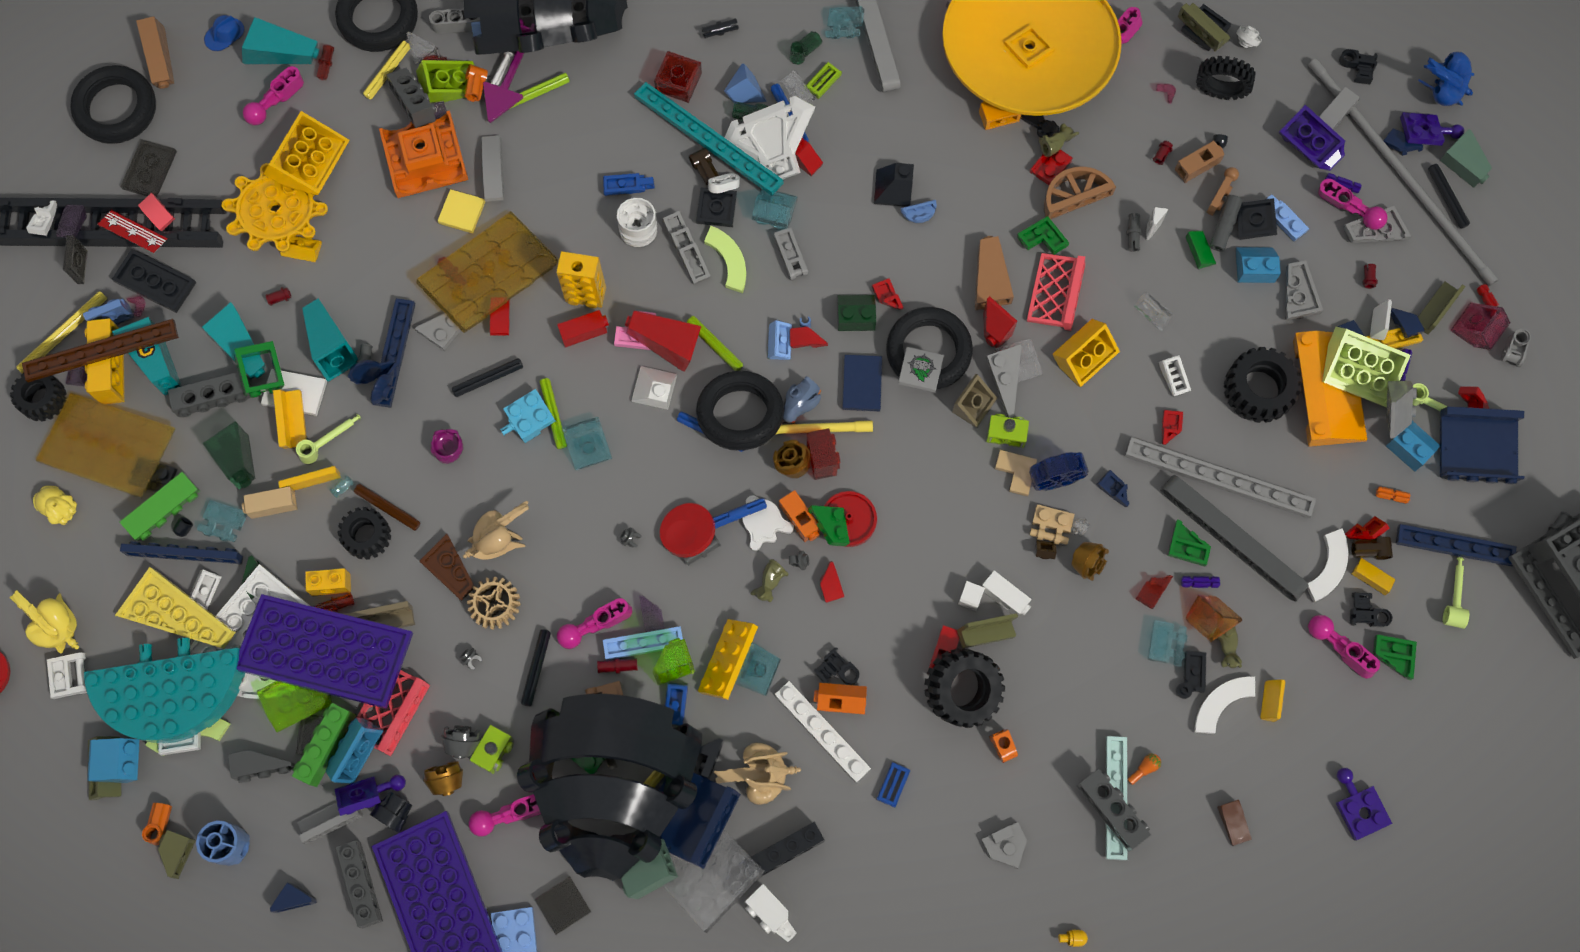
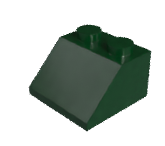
M837 295L838 331H875V295Z

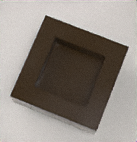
M1036 541V557L1042 559L1056 558L1055 543Z

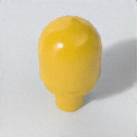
M1083 930L1067 931V934H1059L1058 941L1059 943L1067 942L1068 946L1081 947L1087 943L1088 936Z

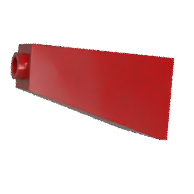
M633 311L632 316L628 315L625 326L628 327L626 333L685 372L691 361L701 326L639 311Z

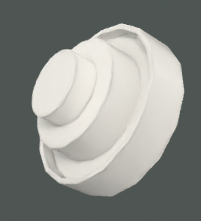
M1240 26L1236 32L1240 40L1239 44L1245 48L1257 47L1262 41L1259 36L1260 33L1251 26Z

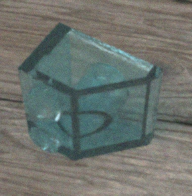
M762 189L755 199L752 220L763 225H774L778 229L788 228L798 197L777 191L771 196Z
M599 417L562 428L575 470L612 459Z
M751 643L735 684L766 696L781 659L758 645Z

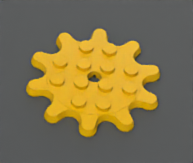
M269 163L261 165L260 176L256 180H250L244 176H239L235 179L234 183L240 189V195L237 198L225 199L222 202L223 210L236 214V219L227 225L226 230L232 236L248 233L250 237L247 247L252 251H258L266 242H274L277 250L284 253L289 250V241L292 237L301 235L307 239H312L315 236V228L310 225L309 221L313 217L326 215L328 207L325 203L314 201V194L279 184L264 175ZM273 206H280L277 212L271 210Z

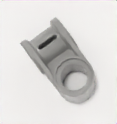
M1518 329L1508 337L1505 349L1501 355V361L1515 363L1517 367L1522 366L1531 340V335L1526 329Z

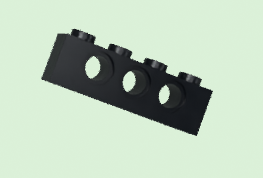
M813 822L742 862L753 882L824 842V838L816 823Z

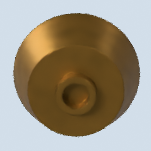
M797 440L783 442L784 445L778 451L775 450L773 455L776 470L790 478L802 477L810 468V451L808 447Z
M1083 542L1073 554L1072 567L1083 579L1087 578L1093 581V576L1096 573L1100 575L1107 563L1104 557L1105 554L1109 553V550L1104 548L1102 544Z
M458 761L448 762L446 765L433 766L424 770L425 779L423 781L433 795H451L455 790L462 787L463 769Z

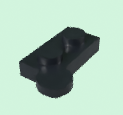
M1185 652L1184 683L1179 684L1176 688V694L1182 699L1189 698L1192 692H1205L1206 652Z

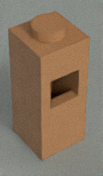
M1212 141L1179 160L1175 171L1186 183L1221 163L1225 154L1222 147L1217 145L1215 141Z

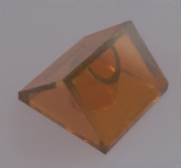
M1198 595L1186 616V620L1210 642L1242 621V618L1218 597Z

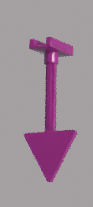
M520 19L522 32L535 30V24L532 23L529 28L524 26L523 20ZM516 51L501 86L483 82L489 123L493 122L524 98L522 94L508 90L524 53Z

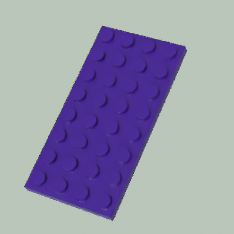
M261 594L239 650L237 670L387 709L413 633L409 630Z
M448 811L440 813L372 846L411 952H503Z

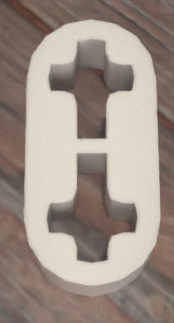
M729 173L710 178L708 180V190L712 193H722L736 189L740 184V176Z

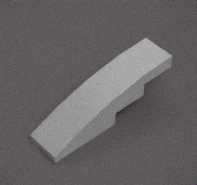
M500 135L482 137L485 202L504 200Z
M680 211L662 218L693 284L710 277L696 242H694L688 227H686Z

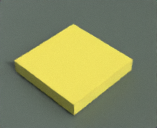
M450 189L438 218V223L473 233L483 210L485 199Z

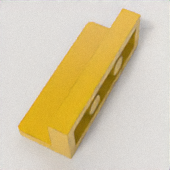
M281 389L273 390L279 447L283 449L296 448L300 441L307 440L302 391L285 392Z

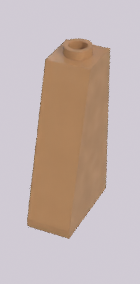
M155 17L136 20L151 83L160 89L168 88L170 84L175 83L165 28Z
M986 236L980 239L975 310L984 309L989 296L1000 306L1012 304L1014 298L999 236Z

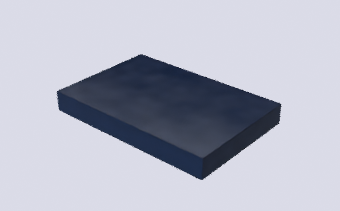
M845 355L843 410H881L882 356Z

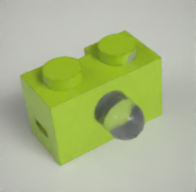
M1003 414L991 415L986 442L1001 445L1009 444L1008 446L1024 448L1027 441L1029 421L1022 417L1008 418Z
M490 725L471 756L470 761L494 774L503 765L504 761L501 760L503 755L508 754L513 748L514 739Z

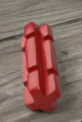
M1483 284L1477 288L1478 294L1483 296L1482 300L1488 310L1492 311L1491 315L1493 318L1501 317L1504 311L1501 307H1498L1499 303L1492 292L1489 293V287Z

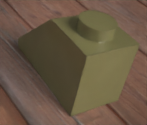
M167 830L161 836L158 851L167 876L179 879L196 840Z

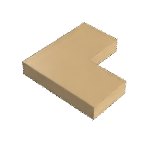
M1000 450L995 469L1013 474L1009 492L1028 497L1037 459Z

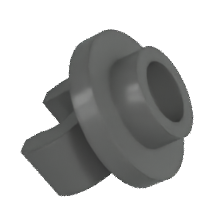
M630 527L622 532L620 536L621 544L624 546L628 544L632 548L637 547L638 545L633 543V537L639 539L642 536L639 533H634V529Z
M799 551L798 556H789V564H792L793 567L799 566L801 570H805L809 565V556L804 551Z
M474 648L471 650L466 649L460 656L462 659L460 663L462 665L467 664L470 669L475 670L471 663L472 660L477 659L481 662L482 658L475 654L476 650Z

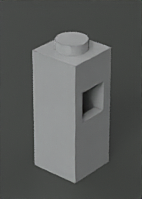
M1345 86L1319 117L1334 130L1358 103L1360 97Z

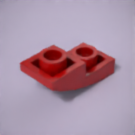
M491 298L490 336H509L510 298Z

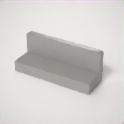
M336 802L298 821L297 824L302 833L299 835L301 842L309 844L363 817L361 810H357L352 814L340 816Z

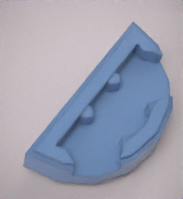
M936 200L901 208V213L911 222L924 223L935 214Z

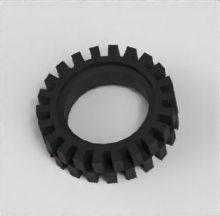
M1218 56L1217 59L1211 57L1210 60L1207 58L1204 62H1201L1196 83L1197 87H1200L1199 90L1204 91L1206 95L1211 93L1213 98L1218 96V99L1225 97L1226 100H1230V97H1232L1233 100H1237L1238 97L1242 99L1244 96L1247 97L1249 93L1251 94L1256 72L1253 67H1250L1249 63L1244 64V60L1238 62V58L1234 57L1231 60L1229 59L1230 56H1226L1225 59L1222 56ZM1213 75H1228L1240 81L1226 82L1214 78Z

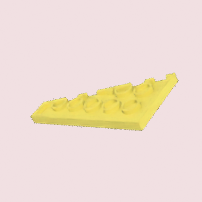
M151 567L148 568L115 614V616L223 649L236 633Z

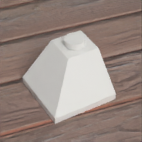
M641 366L631 401L668 410L677 374Z

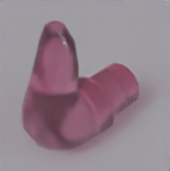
M1166 83L1156 85V91L1168 93V102L1171 104L1176 88Z
M141 296L127 298L128 302L136 304L133 315L141 317L145 308V299Z

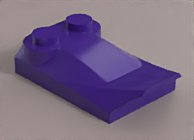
M1306 105L1279 131L1284 141L1293 145L1319 169L1330 171L1345 156L1344 145L1346 141Z

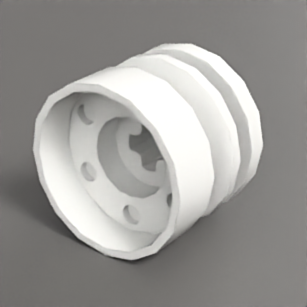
M631 198L620 205L617 210V222L621 239L633 247H643L650 244L657 235L656 212L653 205L642 198Z

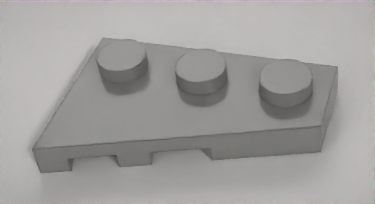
M1395 206L1384 209L1388 220L1381 229L1372 230L1366 227L1363 218L1345 224L1343 227L1351 243L1409 240L1411 235Z
M1307 261L1288 264L1286 267V321L1322 313L1323 308Z

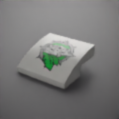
M907 347L898 384L936 393L944 355Z

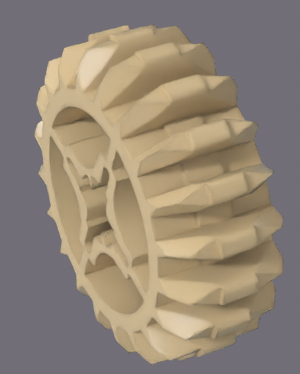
M494 577L492 582L489 578H486L485 584L479 581L480 587L473 586L475 593H469V597L472 598V600L467 601V604L471 606L468 608V612L472 613L470 617L476 619L477 625L482 623V627L485 629L489 624L491 630L495 629V624H497L499 629H502L503 622L508 626L509 618L515 620L512 614L519 613V610L515 607L521 606V603L516 601L520 598L519 594H515L517 592L516 587H512L510 581L505 584L504 578H501L499 583L497 577ZM496 589L492 592V594L488 596L484 595L486 592ZM502 591L508 594L509 605L501 601ZM494 600H496L498 604L492 607L490 604L491 601L494 602ZM479 602L487 606L485 616L480 613ZM498 611H504L503 614H501V615H499V616H497V617H494V615L496 614V612H498Z

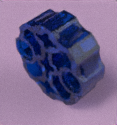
M1068 452L1046 458L1031 466L1029 471L1034 489L1037 491H1048L1071 485L1085 478L1089 472L1084 455L1081 452Z

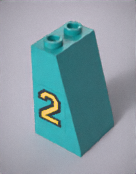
M146 317L112 332L115 336L155 323L149 317ZM166 342L128 353L148 379L164 395H169L168 390L182 387Z

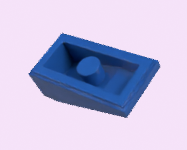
M668 683L665 706L674 710L673 725H682L684 723L688 684Z

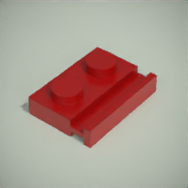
M1061 149L1050 157H1045L1042 154L1030 169V173L1035 174L1038 179L1050 185L1052 180L1068 167L1073 158Z

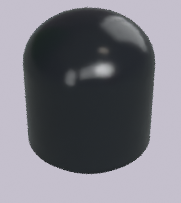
M180 517L173 527V532L179 537H185L193 527V523L187 518Z

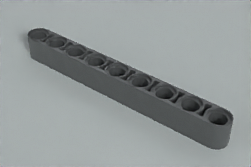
M1172 475L1160 489L1161 493L1288 599L1296 602L1309 587L1302 577L1178 476Z

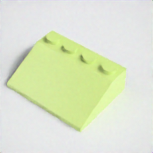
M1335 327L1328 344L1322 382L1387 408L1388 381H1400L1411 355L1348 329Z

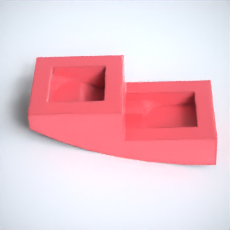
M153 193L148 195L138 205L160 231H163L175 220Z

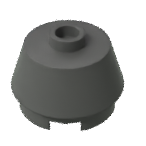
M455 725L454 729L451 730L446 726L441 735L444 752L458 759L472 756L481 741L480 730L477 729L476 732L471 731L469 726Z

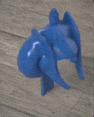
M1452 52L1445 58L1444 63H1438L1429 57V64L1424 65V68L1430 70L1440 79H1435L1437 84L1435 87L1420 79L1418 81L1433 91V97L1437 104L1442 106L1458 104L1462 106L1461 99L1464 94L1468 96L1473 95L1472 89L1468 87V84L1474 73H1472L1471 61L1463 52Z

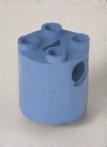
M216 820L205 825L197 835V852L208 862L227 866L236 865L244 859L249 850L250 836L243 828L237 825Z

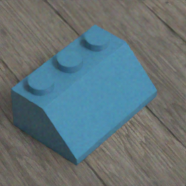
M356 717L349 724L345 737L340 740L335 755L328 761V767L325 771L330 780L335 783H354L384 730L364 718Z

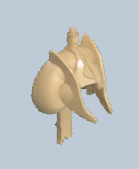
M525 501L519 506L514 507L512 511L504 516L496 510L488 511L482 515L474 527L473 536L467 540L472 543V548H469L467 552L465 551L466 554L463 555V558L473 556L478 559L488 560L502 556L515 548L525 547V544L511 541V538L518 540L523 538L507 530L505 526L529 509L528 502Z
M755 742L748 745L743 752L744 764H747L749 768L728 769L726 771H714L713 773L718 776L715 778L716 783L746 781L748 784L746 790L748 800L754 804L762 805L773 801L782 790H791L790 787L784 785L786 775L797 774V772L801 771V768L796 766L787 767L784 764L782 757L787 755V752L778 753L767 744Z

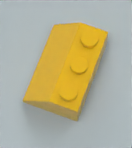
M1091 319L1052 355L1059 368L1075 384L1081 387L1113 359L1120 350L1106 323Z

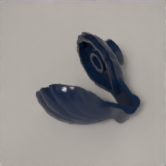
M362 360L350 368L348 378L355 384H368L378 377L370 398L372 404H378L384 399L389 400L394 391L392 383L394 377L398 375V366L394 360L384 363L374 360Z

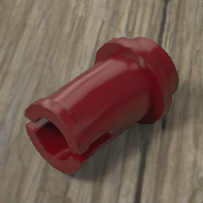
M1163 141L1159 144L1160 148L1153 157V161L1156 164L1163 165L1168 154L1172 152L1173 145L1169 141Z
M1367 264L1364 265V280L1362 284L1365 288L1372 289L1378 284L1375 264H1368V268Z
M281 287V290L265 295L270 306L284 300L289 301V298H292L288 287Z

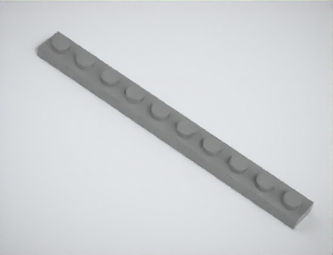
M1131 437L1125 457L1306 518L1312 516L1316 502L1315 498Z

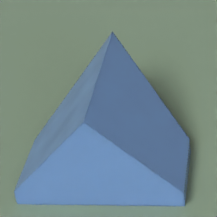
M742 63L724 92L734 103L767 102L755 76Z

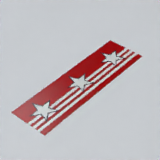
M112 210L97 224L152 253H155L168 239Z

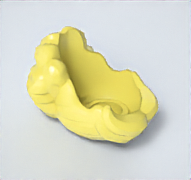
M44 486L33 497L35 509L42 515H45L51 524L60 523L65 525L76 513L77 503L73 501V497L66 495L57 486Z

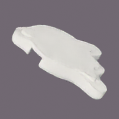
M753 495L749 496L746 499V504L759 498ZM765 500L767 504L766 509L743 517V525L751 536L750 548L753 551H758L765 542H776V532L791 534L794 531V525L784 520L777 506L769 500Z

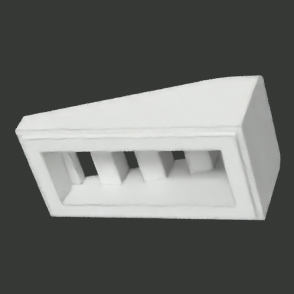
M1180 355L1158 362L1173 397L1191 391ZM1173 363L1175 367L1169 368L1168 365ZM1177 370L1178 374L1171 376L1170 372ZM1180 377V381L1173 382V379ZM1183 384V388L1176 390L1175 386Z

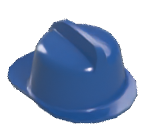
M222 15L217 17L213 27L207 31L204 37L207 48L212 51H221L227 48L243 35L244 25L240 20L232 16Z

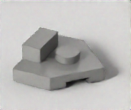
M1018 822L981 839L990 859L1018 869L1027 843V839Z

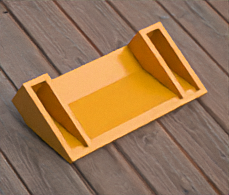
M1297 332L1293 339L1295 358H1299L1308 417V425L1306 427L1308 447L1367 441L1361 397L1322 382L1328 344L1333 332Z

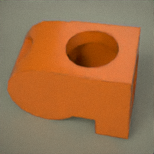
M1003 729L989 736L1002 763L1018 756L1008 729Z

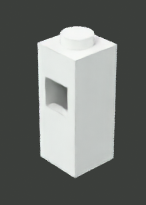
M993 571L982 585V587H985L984 593L1011 614L1017 613L1018 617L1021 614L1025 616L1031 608L1029 603L1032 599L996 571Z

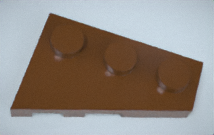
M446 534L419 562L462 601L473 590L474 584L449 535Z

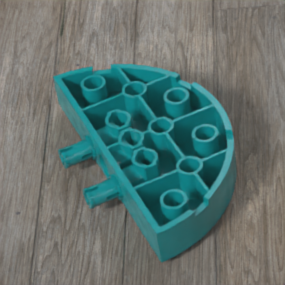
M178 638V656L152 661V644H144V646L140 644L139 662L137 664L84 672L86 691L92 706L100 718L119 733L151 743L183 741L214 725L235 701L240 691L239 686L242 678L245 677V673L237 670L240 648L190 655V638H182V640Z

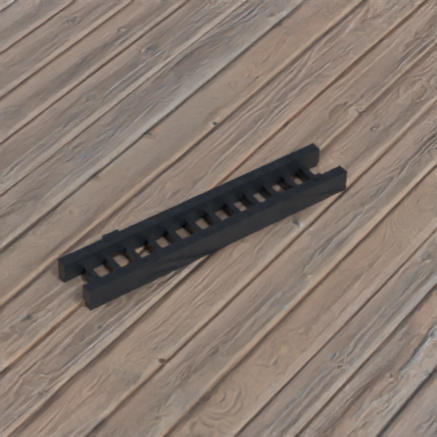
M0 197V246L141 247L111 231L99 230L100 226L97 224L100 222L101 213H109L111 210L118 214L129 213V219L137 223L138 213H144L138 205L144 199ZM159 199L173 217L174 213L184 214L182 231H172L173 222L164 231H154V224L147 217L146 228L168 238L160 247L223 248V240L219 232L210 231V214H227V211L222 208V200ZM52 200L56 201L54 230H49L46 236L28 233L26 227L28 226L30 212H35L34 208L38 206L43 208L50 205ZM12 212H20L17 230H9ZM66 213H74L72 230H64ZM83 213H93L91 230H81ZM192 214H203L201 231H190Z

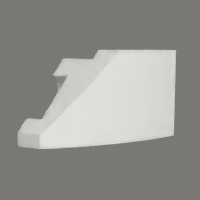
M50 201V205L39 208V206L34 208L36 214L33 215L26 227L28 233L47 235L55 216L56 201Z

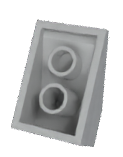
M1388 381L1386 417L1390 438L1398 436L1412 424V417H1416V405H1413V399L1417 397V388H1413L1412 381Z

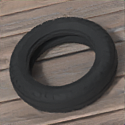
M362 0L337 1L335 17L338 29L350 44L361 50L382 52L399 46L402 41H406L416 26L418 9L415 0H396L401 6L398 20L387 30L375 33L363 31L353 23V12Z
M120 65L104 66L93 70L79 81L71 97V114L77 127L89 138L107 144L123 143L140 135L151 123L156 110L155 93L149 81L136 70ZM121 84L129 86L136 91V107L125 120L116 124L105 125L91 118L90 104L95 95L102 89L111 85Z
M922 307L907 312L896 321L887 338L886 352L892 370L900 378L905 357L903 343L907 335L918 327L935 326L943 329L951 336L956 348V355L953 361L940 371L936 390L948 387L958 381L967 371L973 354L971 335L965 324L956 315L941 308Z
M732 371L717 376L704 387L697 401L696 416L702 432L714 444L729 450L744 451L765 444L777 433L783 421L784 405L778 389L764 376L750 371ZM747 391L759 396L767 407V412L763 420L755 427L746 430H732L721 425L713 414L718 400L731 392Z

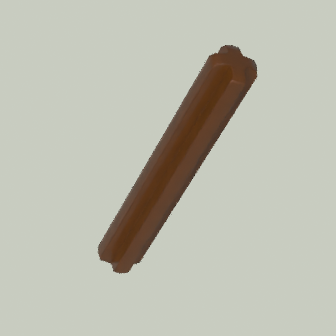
M358 484L355 487V494L407 527L416 531L421 523L417 519L365 486Z

